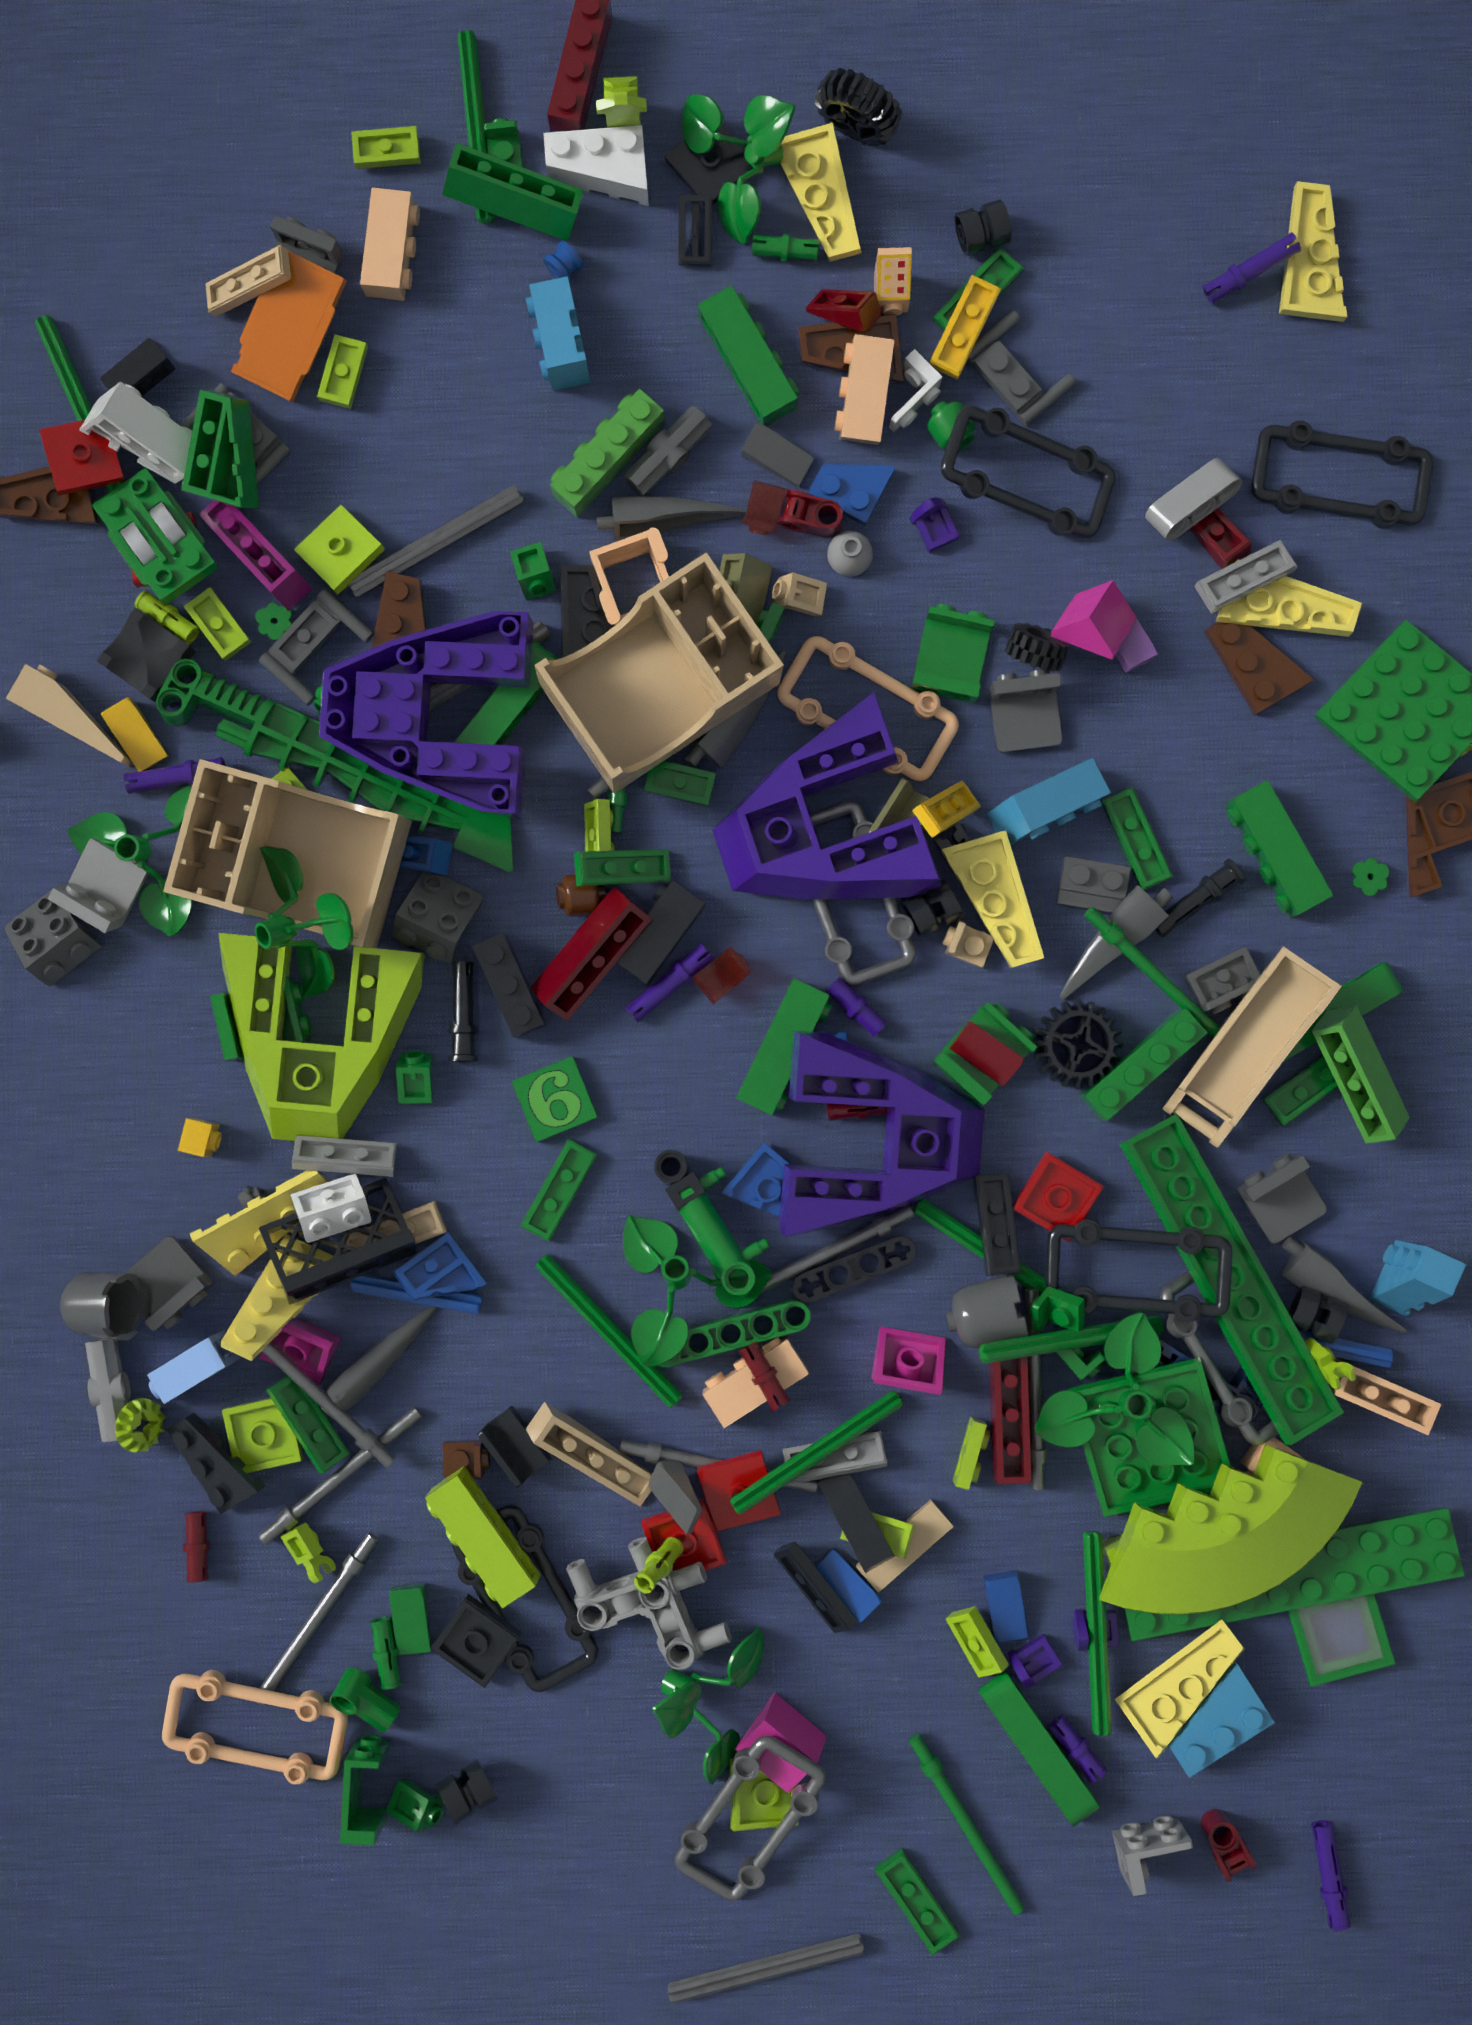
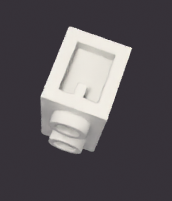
M915 349L905 358L903 370L908 382L916 388L920 386L921 389L892 416L889 428L893 432L900 426L903 428L909 426L918 415L916 410L923 403L927 406L930 405L941 392L939 387L942 376Z

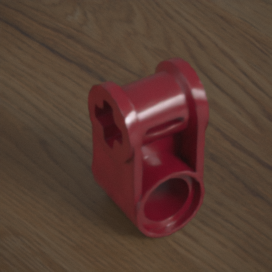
M798 490L786 491L787 503L784 515L778 521L781 527L824 538L834 537L841 531L843 511L837 502L812 496ZM825 513H831L836 516L837 520L833 524L826 525L819 518Z
M1219 1809L1207 1811L1201 1818V1830L1226 1882L1232 1881V1876L1249 1867L1252 1870L1257 1868L1248 1847L1227 1814ZM1226 1826L1223 1833L1213 1835L1216 1828Z

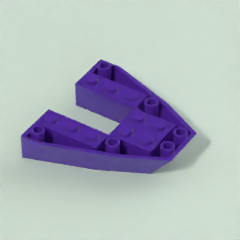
M492 611L392 639L324 669L319 737L384 774L481 812L521 819L525 752L520 746L427 742L431 683L530 688L534 627L532 618L528 612Z
M874 692L766 775L713 829L732 891L804 900L912 897L942 886L920 822L916 816L831 847L822 848L805 797L899 763Z
M794 1031L789 1098L798 1102L887 1107L882 1170L784 1164L779 1231L785 1237L822 1230L912 1205L979 1175L985 1109L923 1072L829 1033Z

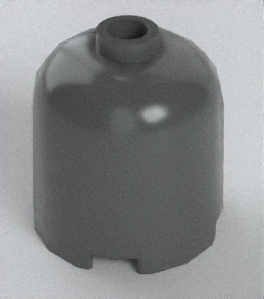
M83 1272L73 1277L62 1292L60 1299L61 1317L65 1325L79 1335L128 1341L138 1334V1331L135 1329L138 1327L140 1319H146L148 1316V1289L146 1286L140 1285L136 1274Z
M1013 1274L966 1285L954 1293L951 1300L952 1311L946 1312L950 1332L957 1331L960 1340L966 1346L979 1348L983 1343L1028 1336L1025 1318L1022 1317L1020 1310L1016 1311L1014 1305L1021 1301Z

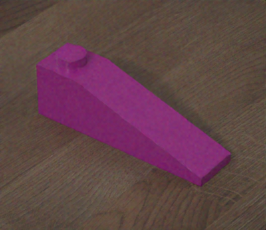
M214 500L199 514L287 611L312 590L299 573L236 506Z

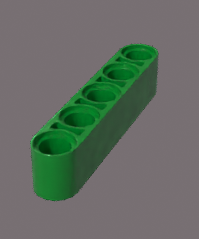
M538 642L533 643L530 688L498 686L454 743L502 745L544 692L539 685L534 665L545 658L547 660H557L559 658Z
M1388 962L1380 963L1341 985L1342 987L1323 1013L1306 1031L1284 1061L1317 1042L1312 1030L1327 1010L1357 1005L1363 1016L1403 992L1404 989Z
M791 1298L689 1326L688 1339L683 1350L676 1357L659 1366L671 1367L744 1347L754 1341L762 1342L801 1331L810 1322V1310L805 1302L800 1301L798 1298ZM793 1306L801 1307L805 1312L804 1318L798 1323L789 1322L786 1318L787 1310ZM760 1315L769 1316L773 1321L772 1327L766 1332L758 1331L753 1325L754 1320ZM727 1324H734L739 1327L741 1331L740 1336L733 1341L726 1340L721 1334L722 1328ZM695 1333H702L707 1337L708 1345L703 1349L697 1350L690 1345L689 1338Z
M1006 1670L978 1689L990 1710L1072 1827H1075L1101 1808L1088 1786Z

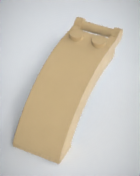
M1283 946L1211 1040L1165 1103L1162 1110L1169 1115L1171 1113L1178 1114L1179 1118L1210 1139L1209 1143L1218 1148L1284 1059L1315 1020L1323 1013L1342 986ZM1185 1094L1223 1119L1224 1122L1219 1128L1215 1127L1180 1101Z

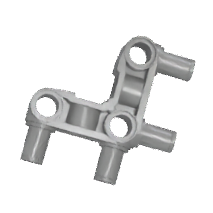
M646 1537L638 1538L629 1543L628 1546L638 1572L597 1585L594 1584L585 1559H578L567 1565L566 1570L576 1591L574 1602L578 1609L577 1620L581 1627L586 1630L596 1631L617 1625L619 1620L636 1614L645 1615L646 1618L651 1619L658 1636L657 1645L669 1666L677 1670L690 1667L694 1660L702 1658L706 1650L731 1643L732 1636L726 1622L698 1631L693 1625L681 1596V1590L706 1582L707 1575L701 1562L675 1571L672 1569L667 1577L661 1578L657 1585L663 1588V1591L656 1592L652 1590L650 1593H642L634 1584L635 1576L641 1572L647 1557L652 1553ZM658 1563L656 1568H659L661 1564ZM588 1606H596L601 1612L593 1613L588 1609ZM684 1645L688 1650L679 1651L674 1646Z

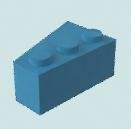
M568 276L529 284L531 297L526 298L530 318L536 317L538 328L532 330L536 348H543L545 360L539 361L543 380H550L553 391L591 383Z
M1090 758L1011 796L986 813L996 833L1006 830L1010 845L1028 836L1033 840L1049 832L1048 826L1054 823L1060 827L1076 818L1074 813L1081 809L1084 814H1087L1102 806L1100 799L1111 792L1094 759Z
M1395 1240L1394 1244L1389 1245L1384 1253L1383 1262L1385 1264L1369 1300L1404 1317L1408 1316L1411 1308L1419 1311L1424 1308L1425 1302L1435 1304L1453 1296L1466 1264L1430 1247Z
M1234 1662L1168 1746L1190 1778L1275 1722L1239 1665Z

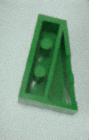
M200 389L181 490L240 508H259L248 400L221 392Z

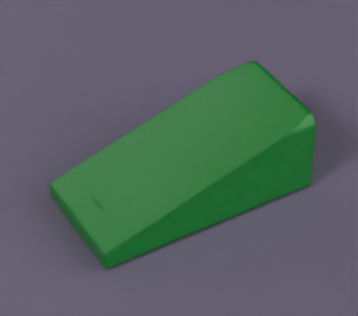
M426 1583L392 1587L389 1590L396 1648L399 1650V1655L431 1652Z

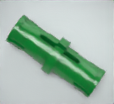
M758 234L753 236V257L781 258L783 262H788L789 259L818 261L819 239L791 238L790 234H783V237L762 236Z
M390 1616L375 1618L369 1622L375 1648L372 1651L373 1660H377L380 1689L382 1690L393 1689L402 1685L397 1662L399 1650L394 1644Z

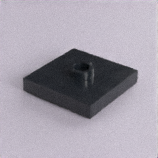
M723 124L717 131L722 135L733 137ZM716 139L712 149L707 153L698 154L693 152L683 140L665 155V162L694 195H712V205L718 201L720 190L725 183L733 182L737 184L740 176L753 169V166L745 159V150L742 146Z
M468 1594L431 1647V1650L485 1688L523 1633Z

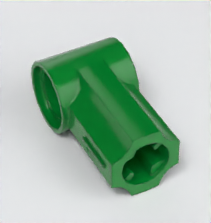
M347 1668L329 1699L330 1704L343 1714H356L384 1733L396 1719L400 1711V1705L371 1686L372 1680L365 1672L356 1668Z

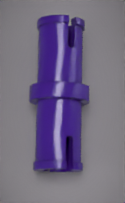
M840 976L826 989L825 992L829 993L846 1010L845 1014L859 1022L872 1037L887 1024V1021L883 1020L866 1003L868 999L864 995L860 997Z
M1064 1714L1057 1717L1058 1722L1056 1719L1052 1720L1047 1729L1052 1732L1066 1750L1064 1753L1069 1760L1075 1761L1090 1783L1097 1781L1096 1775L1099 1779L1102 1778L1107 1772V1768L1103 1766L1091 1751L1089 1741L1085 1737H1080Z

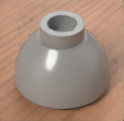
M852 530L843 531L837 534L830 542L827 558L835 572L843 576L853 577L862 574L868 569L872 562L873 550L870 541L862 533Z

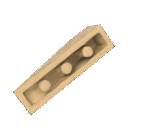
M27 664L24 665L6 699L131 768L133 762L71 692L64 685L55 681L58 674L40 664L37 669Z
M547 1402L543 1403L527 1426L526 1431L535 1445L641 1507L652 1491L649 1481L653 1473L624 1453H620L614 1446Z

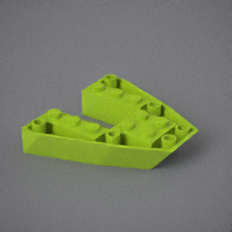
M218 933L222 967L245 1069L272 1139L295 1141L296 1135L343 1139L378 1085L422 988L425 954L354 946L344 1046L283 1040L286 1011L284 989L286 977H289L292 946L281 948L275 946L264 949L259 945L255 936Z

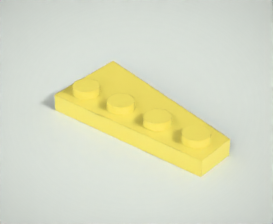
M833 123L785 136L781 143L783 159L780 165L829 261L832 262L861 254Z
M1297 181L1294 186L1289 233L1293 232L1297 239L1288 245L1287 248L1299 242L1301 252L1285 260L1279 314L1344 322L1347 318V310L1343 304L1342 297L1344 290L1343 280L1339 274L1338 267L1339 250L1338 244H1335L1334 237L1335 220L1330 185Z
M1285 576L1220 609L1216 622L1349 637L1354 631L1362 603Z
M1006 830L942 849V854L1010 968L1043 959L1044 954Z
M306 1170L277 1186L275 1193L265 1198L258 1196L247 1202L248 1207L232 1216L227 1213L216 1219V1225L204 1231L199 1228L190 1233L191 1239L203 1251L236 1276L267 1251L259 1227L296 1213L290 1194L330 1182V1180L320 1171ZM281 1229L269 1234L272 1243L279 1241L289 1231Z
M285 1234L279 1245L286 1247L291 1236ZM296 1239L291 1250L308 1255L312 1246ZM317 1249L314 1258L327 1261L332 1259L333 1255ZM276 1251L280 1260L282 1253ZM288 1256L283 1266L286 1277L300 1272L305 1261ZM270 1259L221 1340V1347L252 1361L282 1331V1328L303 1310L304 1306L315 1295L289 1305L275 1267Z
M1223 1620L1209 1628L1115 1699L1156 1759L1160 1757L1245 1649Z

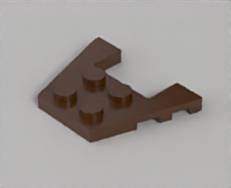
M1472 771L1432 785L1416 803L1406 796L1410 898L1443 887L1431 856L1432 853L1472 840Z

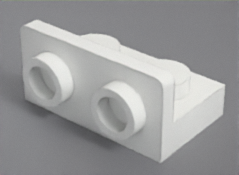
M356 1173L290 1194L307 1243L371 1222L367 1201Z

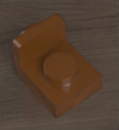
M481 1440L444 1441L442 1443L443 1477H448L465 1466L470 1475L474 1476V1479H482L485 1469H490V1452L488 1449H484V1444Z

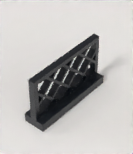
M386 1177L361 1187L366 1200L370 1194L383 1190L386 1196L382 1209L368 1205L369 1213L378 1215L372 1230L358 1226L346 1230L341 1242L326 1237L316 1240L309 1254L305 1255L291 1250L298 1235L304 1237L297 1213L259 1227L289 1305L417 1253L413 1234L407 1227ZM389 1206L393 1213L387 1212ZM383 1218L397 1222L401 1230L389 1236L377 1232ZM281 1229L293 1233L286 1247L272 1243L269 1234ZM352 1230L369 1236L364 1246L356 1249L346 1245ZM320 1243L337 1249L332 1259L322 1261L314 1258ZM276 1251L282 1253L280 1260ZM288 1256L305 1261L300 1272L286 1277L283 1266Z

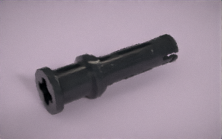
M1231 859L1225 860L1223 867L1210 876H1203L1201 881H1199V886L1165 911L1169 916L1155 929L1156 932L1164 938L1174 928L1185 922L1210 902L1221 901L1223 894L1235 885H1242L1246 882L1242 871Z
M456 961L452 962L453 1024L448 1028V1033L452 1035V1055L448 1056V1061L477 1062L475 1035L478 1034V1028L473 1024L474 962Z

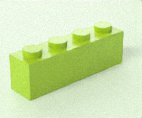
M465 1466L431 1488L425 1497L429 1512L434 1518H439L443 1523L448 1539L454 1546H459L466 1556L467 1566L474 1574L478 1573L485 1583V1590L493 1601H498L503 1609L536 1587L541 1576L540 1572L520 1547L516 1538Z

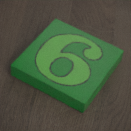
M573 1056L511 1081L536 1142L598 1117Z

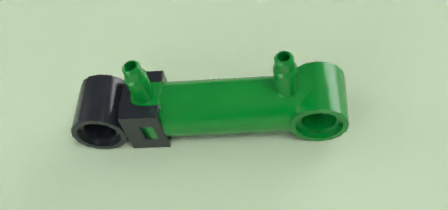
M676 1150L661 1152L654 1162L655 1173L664 1184L669 1185L665 1191L681 1214L722 1282L723 1287L728 1293L736 1297L750 1295L757 1285V1276L749 1261L761 1255L770 1245L764 1238L741 1250L712 1203L706 1190L726 1176L723 1167L715 1171L712 1170L698 1179L694 1172L690 1173L689 1163L680 1152ZM670 1160H677L681 1164V1169L675 1176H667L664 1173V1166ZM738 1270L745 1271L749 1277L747 1285L741 1289L734 1288L730 1282L732 1274Z

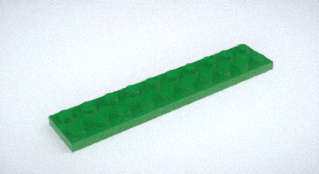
M1178 1114L1120 1143L1122 1151L1167 1232L1180 1233L1182 1229L1193 1226L1199 1228L1206 1235L1222 1236L1230 1242L1233 1251L1230 1305L1224 1315L1215 1317L1285 1446L1293 1445L1342 1415L1344 1412ZM1176 1246L1206 1303L1215 1304L1219 1250L1203 1248L1196 1254H1187L1179 1246Z
M1446 1507L1339 1527L1323 1549L1301 1570L1269 1591L1234 1606L1190 1614H1158L1124 1608L1130 1639L1131 1641L1213 1626L1220 1620L1228 1623L1465 1575L1449 1510Z

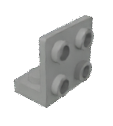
M92 838L88 841L69 882L54 887L48 900L100 931L107 933L122 927L148 873L142 868H138L134 862L120 860L113 848L96 838Z
M1171 1816L1157 1817L1153 1820V1823L1143 1825L1127 1823L1122 1825L1119 1830L1112 1831L1120 1872L1133 1896L1147 1894L1144 1881L1150 1878L1145 1858L1193 1848L1192 1840L1179 1819Z

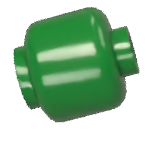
M942 401L930 412L932 417L928 422L927 429L942 450H946L959 411L965 407L961 402L947 403V401ZM969 419L960 450L967 447L975 438L973 433L976 430V422Z

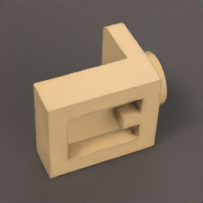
M790 573L778 578L772 590V597L774 603L785 607V609L817 617L822 615L827 583L800 574Z
M959 921L956 923L955 928L949 926L942 944L947 946L946 955L983 968L994 939L991 935L966 926V923Z

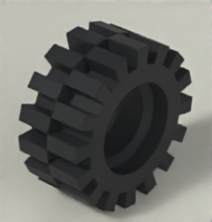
M1018 622L1012 628L1005 651L1013 659H1019V662L1023 664L1028 663L1031 667L1035 668L1037 666L1041 670L1060 671L1071 644L1051 637V630L1048 628L1043 629L1039 625L1032 626L1030 623L1023 624Z

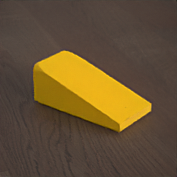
M130 697L121 700L101 713L106 724L139 772L146 771L169 757L136 701Z

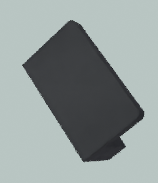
M148 338L103 374L100 380L108 390L119 382H122L124 385H130L137 389L142 397L176 368L153 340Z
M511 1405L488 1422L477 1433V1436L514 1486L518 1488L529 1476L546 1465L552 1458L546 1450L533 1443L526 1431L527 1424Z

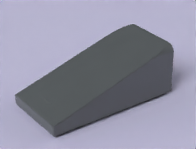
M759 422L755 424L742 448L743 458L798 488L815 459Z
M660 1461L654 1469L649 1486L686 1534H691L702 1512L701 1505L681 1462Z

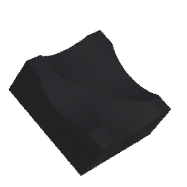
M135 607L117 638L103 651L97 662L156 703L157 696L175 663L184 659L190 660L196 651Z

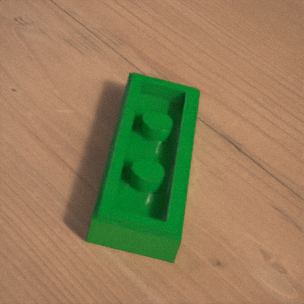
M999 247L973 275L1001 288L999 298L1021 275L1024 268L1003 248ZM968 281L933 317V322L943 331H945Z
M1133 787L1102 800L1101 803L1138 886L1145 890L1172 878L1171 870Z
M669 849L574 853L577 887L671 882Z
M1322 1055L1262 1098V1101L1279 1124L1285 1126L1336 1089L1338 1085Z
M568 1139L520 1226L550 1242L598 1154Z
M288 1375L266 1390L319 1474H324L350 1454L320 1405Z
M903 1848L875 1866V1872L932 1956L960 1937L959 1931Z

